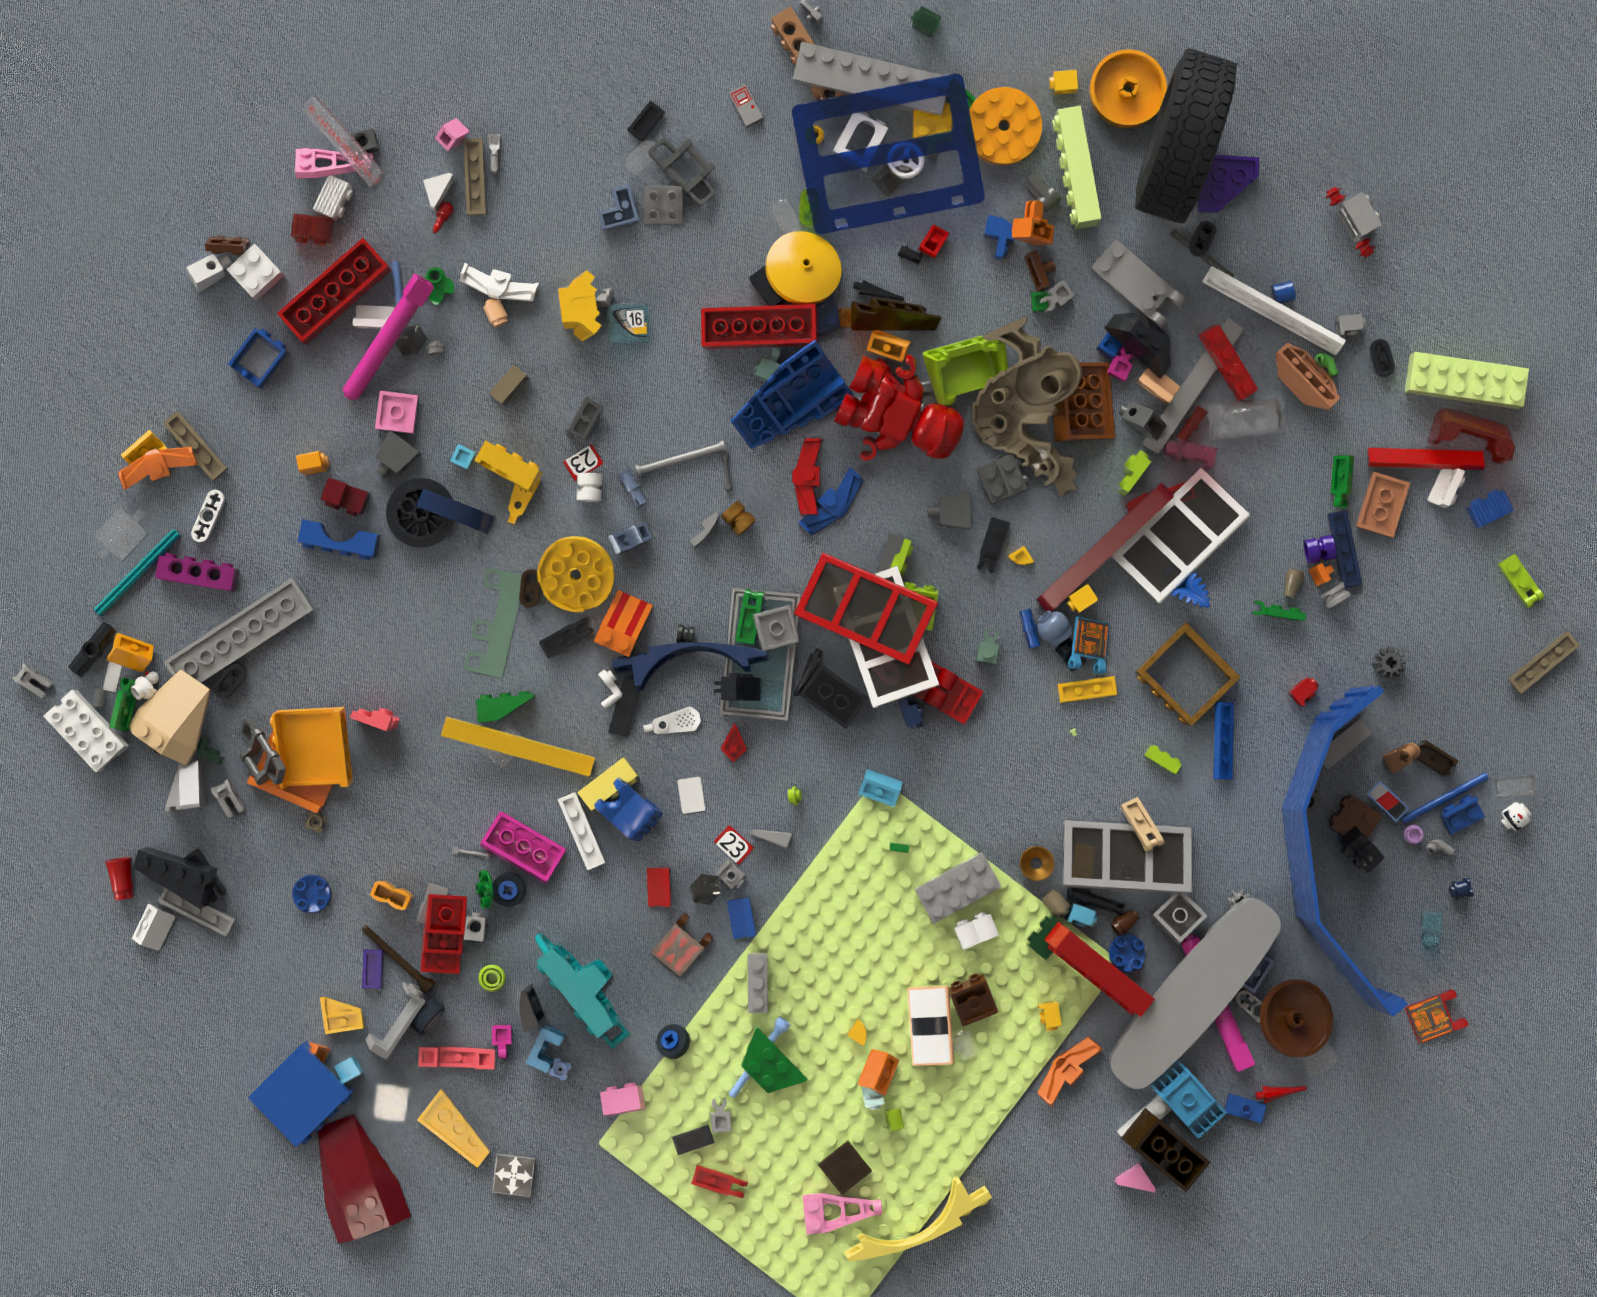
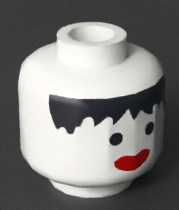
M1515 802L1502 811L1504 819L1501 821L1508 830L1512 828L1518 831L1531 821L1530 816L1532 814L1523 803Z

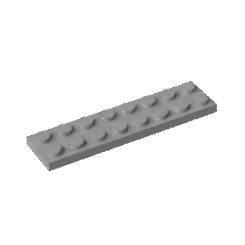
M291 578L165 660L164 663L172 676L178 671L183 670L203 683L314 611L295 579Z

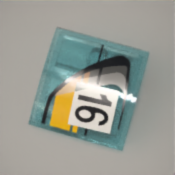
M648 304L609 305L607 307L608 343H648Z

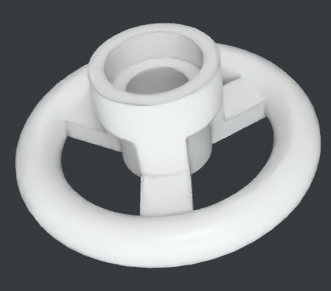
M898 143L888 152V168L899 178H913L924 167V155L921 149L912 143ZM904 148V154L897 161L892 162L894 153ZM910 149L918 155V165L909 156ZM903 160H907L908 163L905 164V163H903L902 161H903ZM910 169L914 170V171H912V172H910V173H903V172H908Z

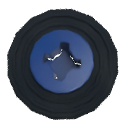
M503 873L493 881V898L499 905L513 907L524 899L526 885L517 874Z
M678 1024L665 1026L660 1030L656 1039L658 1051L668 1059L682 1057L690 1045L689 1033Z

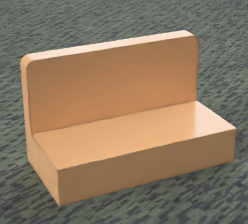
M1148 368L1137 381L1139 385L1166 405L1169 404L1173 396L1180 389V386L1165 374L1159 379Z

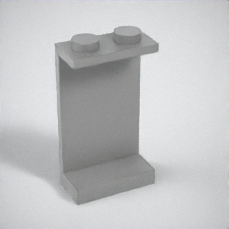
M403 982L402 986L411 999L384 1039L381 1040L371 1033L365 1039L370 1051L386 1060L425 1003L422 996L423 993L419 991L420 988L414 983L407 984Z

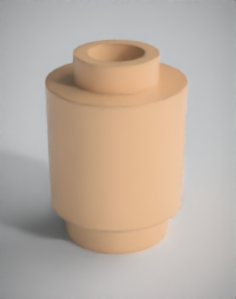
M492 298L485 302L486 305L483 309L494 328L508 322V315L500 299Z

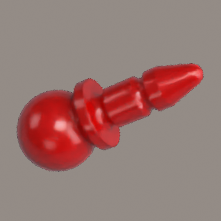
M442 202L439 205L438 212L436 213L438 218L433 227L434 234L441 229L444 221H448L449 216L453 213L451 203Z

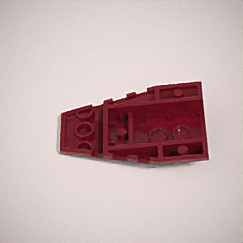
M354 1114L325 1124L317 1132L325 1208L338 1244L359 1239L411 1217L399 1180L392 1173L389 1165L371 1142L368 1134Z

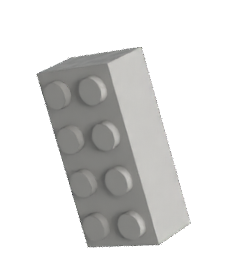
M980 852L914 888L934 924L995 891L1001 885L983 852Z

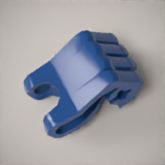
M618 777L613 782L616 790L619 791L618 800L605 802L602 799H598L594 806L600 814L629 839L639 842L644 837L642 834L647 835L651 831L650 827H654L658 821L655 818L660 819L664 813L648 798L644 800L627 782Z

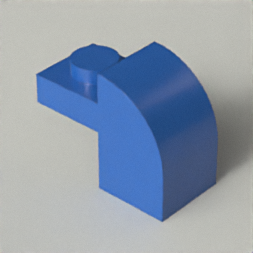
M988 215L983 237L998 240L994 259L1002 260L1003 255L1007 256L1009 244H1006V242H1014V238H1012V225L1001 217Z

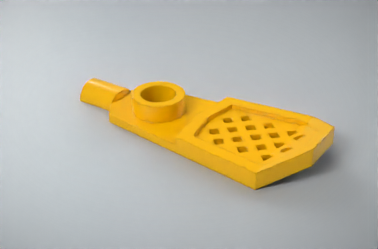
M541 480L538 481L533 493L514 484L508 507L510 516L507 522L515 524L517 516L523 515ZM517 502H521L522 504L521 508L516 509L515 504Z

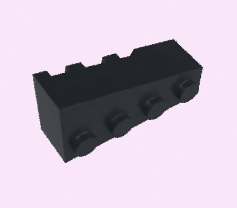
M150 847L138 850L134 864L135 870L199 909L209 905L218 868Z

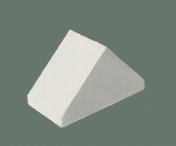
M447 173L423 180L433 210H438L439 205L455 180L453 174Z

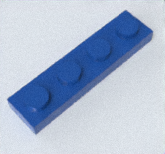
M1215 702L1214 779L1233 780L1234 703Z

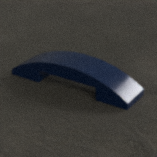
M422 489L416 507L488 534L494 519L493 515L426 489Z

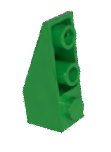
M521 691L518 696H511V693H500V697L492 698V694L480 695L481 699L476 700L478 723L500 721L535 698V694H530V691Z

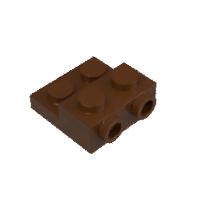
M1348 795L1347 797L1344 796L1340 801L1339 811L1337 813L1334 812L1329 819V823H1331L1329 828L1344 836L1356 826L1369 838L1383 815L1356 797Z
M972 974L969 976V980L964 982L955 981L949 987V994L963 1027L999 1013L984 974Z

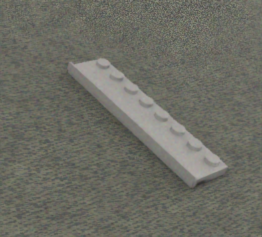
M801 42L792 81L942 116L950 77Z

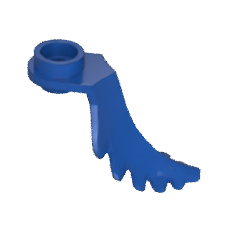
M1174 565L1167 566L1162 572V578L1169 585L1182 571ZM1170 571L1175 573L1174 578L1169 577ZM1197 573L1191 574L1172 593V597L1180 594L1179 600L1187 597V603L1193 600L1194 606L1199 604L1200 608L1210 607V597H1206L1209 592L1208 590L1203 591L1206 587L1205 584L1199 585L1202 581L1201 577L1195 579Z

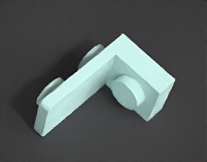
M861 1087L865 1108L869 1107L870 1110L881 1108V1105L885 1104L883 1095L876 1093L872 1089Z

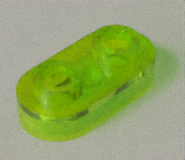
M806 188L800 195L799 221L803 226L811 227L818 220L819 193L814 188ZM807 196H812V197H813V201H811V202L807 201V200H806V197H807ZM808 214L812 216V219L809 221L805 219V216Z

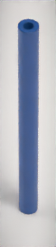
M1485 772L1411 811L1401 818L1402 822L1405 824L1489 779L1488 775Z

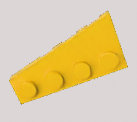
M442 1089L417 1119V1121L477 1168L490 1152Z

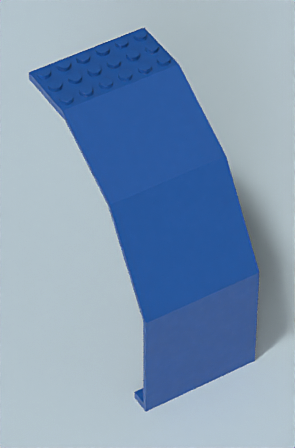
M1371 685L1370 687L1350 688L1343 694L1345 696L1343 699H1337L1329 705V711L1321 712L1314 718L1315 722L1310 727L1282 806V816L1296 918L1366 1004L1394 1017L1408 1003L1403 998L1380 988L1375 990L1320 922L1306 814L1334 733L1384 693L1380 686Z

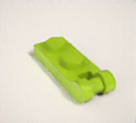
M1512 554L1497 564L1528 609L1534 606L1533 603L1536 601H1541L1545 598L1543 592L1537 587L1516 554ZM1529 590H1531L1533 593V595H1531L1530 597H1528L1526 594V592Z

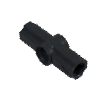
M103 622L89 641L83 644L81 651L68 668L78 676L83 677L95 660L103 654L104 649L116 635L117 631L111 625ZM94 644L97 649L92 655L89 652V648Z

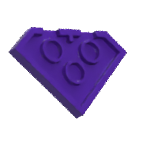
M1215 155L1199 197L1198 212L1218 213L1259 176L1260 157Z

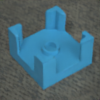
M545 1024L540 1031L526 1064L547 1073L554 1060L540 1053H545L549 1044L546 1041L559 1046L563 1042L566 1033Z

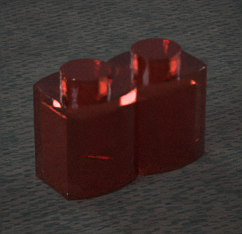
M294 214L291 237L297 243L307 244V241H314L315 245L325 246L326 243H331L334 220L327 217Z

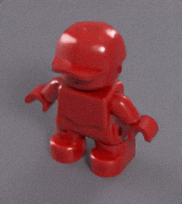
M863 355L855 377L849 386L851 390L864 393L860 401L846 393L841 407L836 413L833 422L839 425L854 428L860 427L863 431L879 432L881 434L876 439L870 436L864 437V445H870L872 448L871 451L863 450L860 453L859 457L864 461L872 460L876 456L878 449L884 451L896 448L901 442L906 440L910 431H912L911 441L913 445L926 452V456L936 459L949 457L961 441L964 431V419L957 410L951 406L946 407L936 403H930L922 411L920 410L923 402L924 388L917 375H914L917 361L912 355H906L905 361L911 366V369L903 370L901 367H898L895 371L900 378L904 379V385L900 384L879 362Z

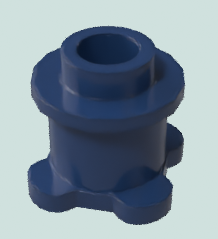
M1463 878V881L1451 882V886H1449L1451 897L1459 900L1460 897L1474 896L1469 878Z

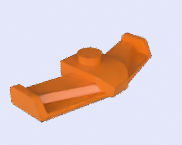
M192 447L154 449L146 452L145 455L120 470L118 474L122 487L126 490L148 475L151 481L171 475L169 468L196 466L198 463Z
M1086 1037L1062 1055H1058L1052 1062V1066L1037 1094L1049 1106L1053 1107L1065 1081L1070 1086H1073L1084 1073V1070L1079 1066L1099 1052H1102L1103 1049L1090 1037Z

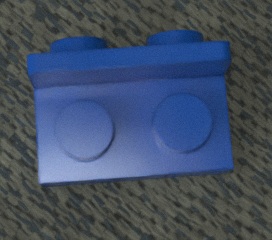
M1467 795L1460 799L1461 803L1455 806L1451 804L1443 808L1444 812L1439 815L1450 835L1485 817L1476 796L1471 797Z

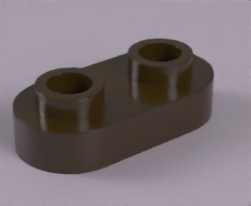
M528 569L521 576L519 600L523 606L531 608L539 602L540 583H538L537 571ZM534 576L535 581L530 583L528 577ZM527 595L533 596L531 602L526 600Z

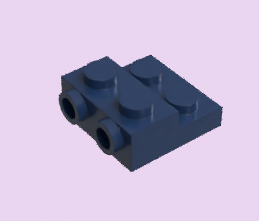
M910 696L899 699L898 702L906 727L911 726V729L922 727L921 718H924L922 707H917V704L909 706L908 702H911Z

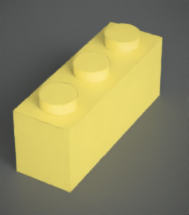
M623 757L577 793L589 809L593 811L596 809L594 804L598 799L606 801L610 797L613 800L619 796V791L616 790L613 784L618 777L632 786L637 782L635 778L638 774Z

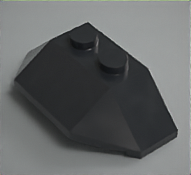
M1143 312L1115 314L1104 327L1106 331L1159 379L1163 377L1171 366L1170 337Z

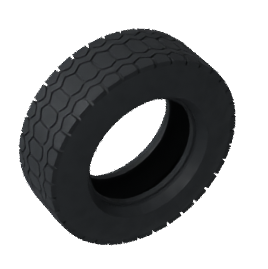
M1188 48L1185 50L1168 84L1148 143L1136 186L1135 209L1176 223L1184 224L1203 190L1224 130L1235 89L1236 63L1198 50Z

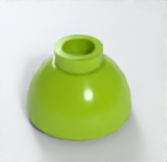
M487 965L479 973V983L486 991H498L505 983V973L497 965Z

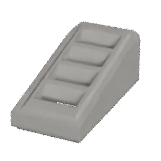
M757 829L751 832V835L784 848H787L792 835L787 832Z

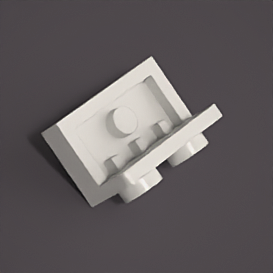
M1459 468L1455 470L1441 469L1427 500L1442 508L1453 505L1457 499V494H1455L1457 488H1461L1464 483L1465 477L1463 475L1465 471Z

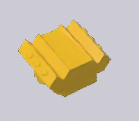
M587 270L576 277L568 287L558 289L563 327L565 329L573 328L574 336L582 342L594 335L601 327L595 321L596 317L600 314L597 311L595 298L597 289L590 284L595 276Z

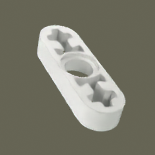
M211 490L207 494L191 531V536L195 541L204 543L209 540L226 500L223 492ZM218 493V497L221 499L220 502L216 501L214 504L217 510L207 507L208 504L213 505L214 500L211 498ZM206 511H211L214 515L213 519L209 522H206L203 518ZM200 522L210 525L209 529L204 527L203 533H205V537L198 539L199 535L196 533L203 528Z

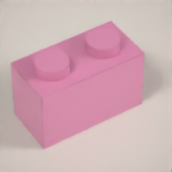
M636 1083L624 1084V1088L617 1089V1086L607 1087L605 1092H600L603 1116H613L646 1109L642 1086H637Z

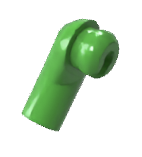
M1323 353L1315 356V362L1327 368L1330 377L1339 375L1333 357Z

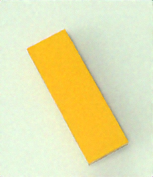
M1115 676L1057 684L1060 703L1117 695Z

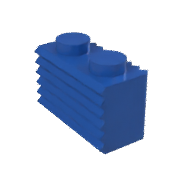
M1498 489L1487 493V498L1481 500L1479 497L1470 502L1471 506L1467 507L1466 510L1476 529L1514 511L1504 490L1499 492Z

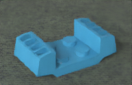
M1179 1059L1150 1084L1154 1091L1198 1139L1227 1114Z

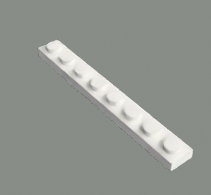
M1213 266L1210 267L1202 281L1206 285L1334 355H1337L1346 341L1337 334Z

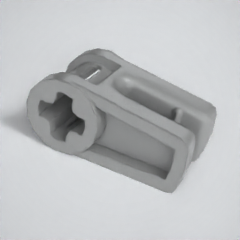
M23 663L22 669L17 676L13 677V680L39 697L45 698L47 693L43 688L33 684L32 680L35 679L47 688H51L54 683L42 676L31 666Z
M229 779L224 780L225 783L218 787H212L211 791L228 819H231L235 816V813L227 801L228 797L239 813L244 812L246 809L234 785Z

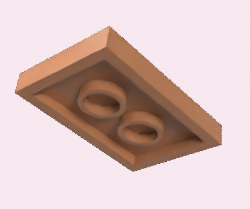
M1372 472L1356 527L1394 538L1410 483Z

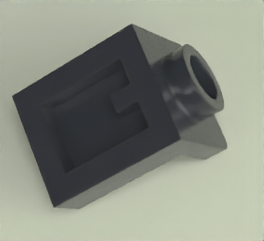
M1070 638L1064 640L1055 648L1056 653L1060 655L1067 667L1073 646V641ZM1080 657L1081 665L1087 662L1085 657ZM1068 667V669H1069L1071 672H1073V671L1076 670V668H1075V669H1070V668Z

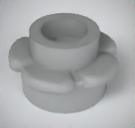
M440 341L430 342L429 346L426 347L430 356L442 355L443 348H445Z

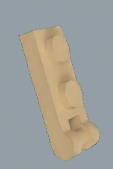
M1138 797L1121 805V810L1146 852L1153 850L1155 846L1159 847L1164 844L1161 834ZM1151 834L1153 839L1149 841L1147 836Z

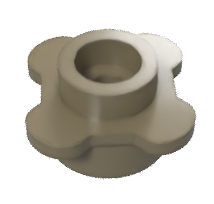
M310 812L309 818L305 822V827L315 830L316 833H321L324 823L327 822V817Z

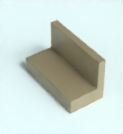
M513 364L489 394L505 406L529 377Z

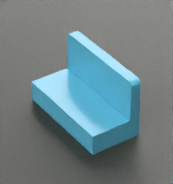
M867 769L858 794L895 807L903 782Z

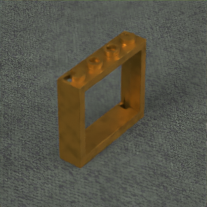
M1184 623L1135 671L1140 682L1143 685L1147 683L1152 688L1150 692L1157 699L1161 697L1165 701L1163 705L1170 712L1174 710L1179 715L1177 719L1185 726L1187 724L1192 726L1241 678L1187 623ZM1182 634L1229 679L1192 717L1146 672Z

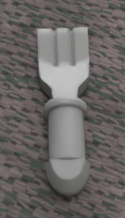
M489 134V149L492 151L490 154V170L493 174H497L499 171L498 151L501 145L500 134Z

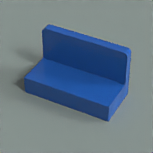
M746 897L728 901L727 906L733 938L756 936L750 898Z

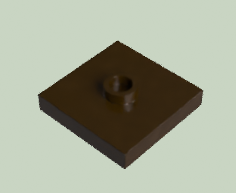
M849 1140L818 1163V1166L841 1195L872 1172V1169Z

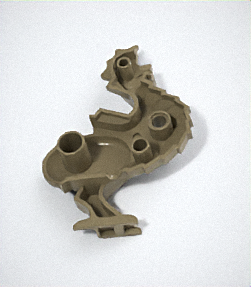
M1026 316L982 336L987 341L999 340L1013 347L1019 354V361L1007 370L1001 371L994 378L988 379L984 388L979 391L976 402L972 403L973 418L970 420L976 428V433L982 438L983 443L991 445L992 449H1004L1007 453H1013L1017 457L1025 459L1022 467L1029 465L1035 471V477L1041 474L1046 475L1048 480L1044 482L1045 486L1054 482L1059 495L1063 497L1067 490H1076L1078 488L1073 481L1077 476V472L1073 469L1075 459L1060 456L1057 449L1053 447V443L1045 442L1034 436L1030 432L1028 424H1047L1049 422L1050 416L1058 412L1055 404L1073 394L1079 386L1082 368L1078 359L1070 353L1058 352L1050 346L1043 348L1041 351V339L1028 335L1022 328L1028 321ZM999 418L1004 421V426L999 423Z

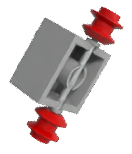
M1335 186L1326 192L1327 196L1325 198H1330L1331 203L1329 206L1337 205L1336 212L1354 243L1359 242L1356 244L1355 250L1359 249L1361 251L1359 257L1363 255L1366 258L1375 253L1373 249L1376 246L1370 245L1372 239H1364V237L1375 232L1382 225L1381 216L1377 211L1374 212L1371 206L1372 201L1368 195L1361 192L1343 202L1346 195L1340 194L1342 187L1338 189Z

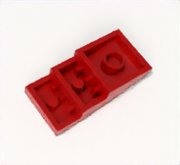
M428 894L420 972L460 973L463 935H465L467 896Z

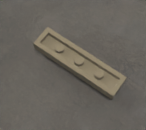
M463 139L467 216L487 215L483 139Z
M176 411L163 422L183 447H192L198 465L212 481H215L228 470L226 465L179 411Z
M1565 631L1507 680L1519 694H1522L1580 645L1569 631Z

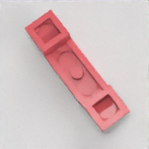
M419 1047L418 1066L466 1067L494 1070L496 1050L470 1047Z

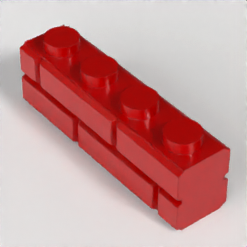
M1220 324L1212 325L1198 334L1230 390L1233 391L1236 400H1243L1258 390Z

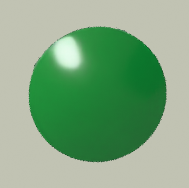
M480 870V883H476V893L481 896V908L487 909L491 907L493 901L494 886L487 870Z

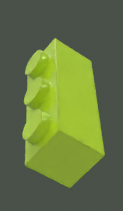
M1150 745L1144 756L1173 774H1177L1182 765L1180 763L1181 760L1176 757L1174 759L1171 758L1169 753L1166 751L1161 752L1160 748L1156 745Z

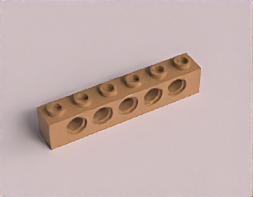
M790 6L771 18L772 25L770 27L775 35L779 34L782 41L780 43L785 51L789 50L792 55L790 59L796 67L799 51L795 50L794 47L797 44H801V42L814 44V42ZM787 28H792L795 32L792 35H787L784 31ZM811 85V92L816 100L819 98L822 102L821 108L826 116L829 114L831 118H834L851 107V101L845 93ZM827 92H833L835 97L827 99L824 95Z

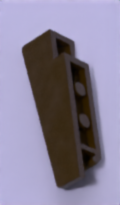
M872 297L870 305L855 301L851 303V329L853 331H935L942 318L939 315L927 314V308L912 303Z

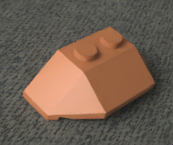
M1287 342L1276 353L1278 377L1304 405L1329 410L1340 399L1333 379L1315 362L1307 351L1292 346Z

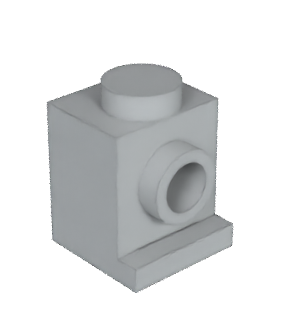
M1362 314L1343 315L1335 319L1337 335L1340 337L1344 336L1345 333L1347 336H1355L1361 330H1366V321L1362 319Z
M729 859L715 873L731 889L734 886L738 889L745 881L743 878L745 873ZM729 872L735 873L734 879L728 878Z

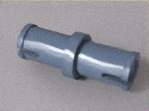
M629 469L621 472L618 477L626 488V494L630 495L636 508L647 504L639 489V484L635 483Z

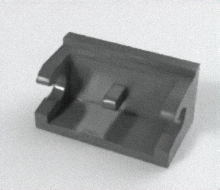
M584 397L566 431L577 436L579 439L585 440L603 406Z

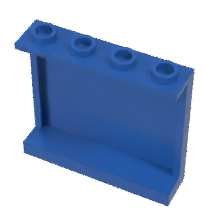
M307 1041L302 1043L248 1097L295 1147L301 1143L305 1145L312 1138L310 1134L314 1130L318 1132L325 1125L323 1121L327 1117L331 1119L339 1111L337 1107L340 1104L344 1106L352 1099L350 1094L354 1091L353 1088L349 1091L309 1050L311 1045Z

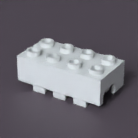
M71 690L61 699L63 704L54 706L44 715L46 720L95 772H102L108 763L129 747L113 728H109V723L78 690Z

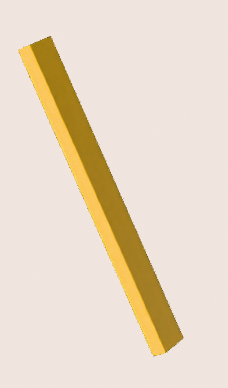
M447 716L441 732L443 737L589 777L595 757Z

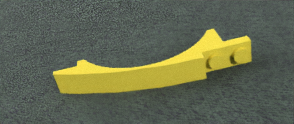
M958 1177L952 1179L950 1196L944 1210L928 1228L914 1236L901 1240H881L861 1233L857 1236L860 1243L844 1253L849 1261L865 1260L900 1252L928 1242L962 1225L959 1217L967 1216L974 1208L986 1205L992 1196L985 1186L968 1195L962 1182Z

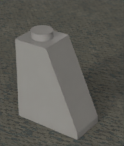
M193 757L188 765L178 764L166 803V812L208 806L202 760L196 761V757Z

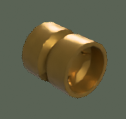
M739 500L733 503L720 516L727 524H732L731 529L738 536L756 522V518L750 512H745L746 508Z

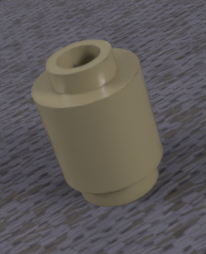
M1052 889L1042 898L1045 906L1055 917L1060 916L1062 918L1070 911L1068 909L1070 904L1059 891L1056 892Z

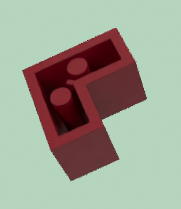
M328 477L321 500L325 501L324 505L339 510L341 507L347 509V514L357 517V514H364L370 493Z

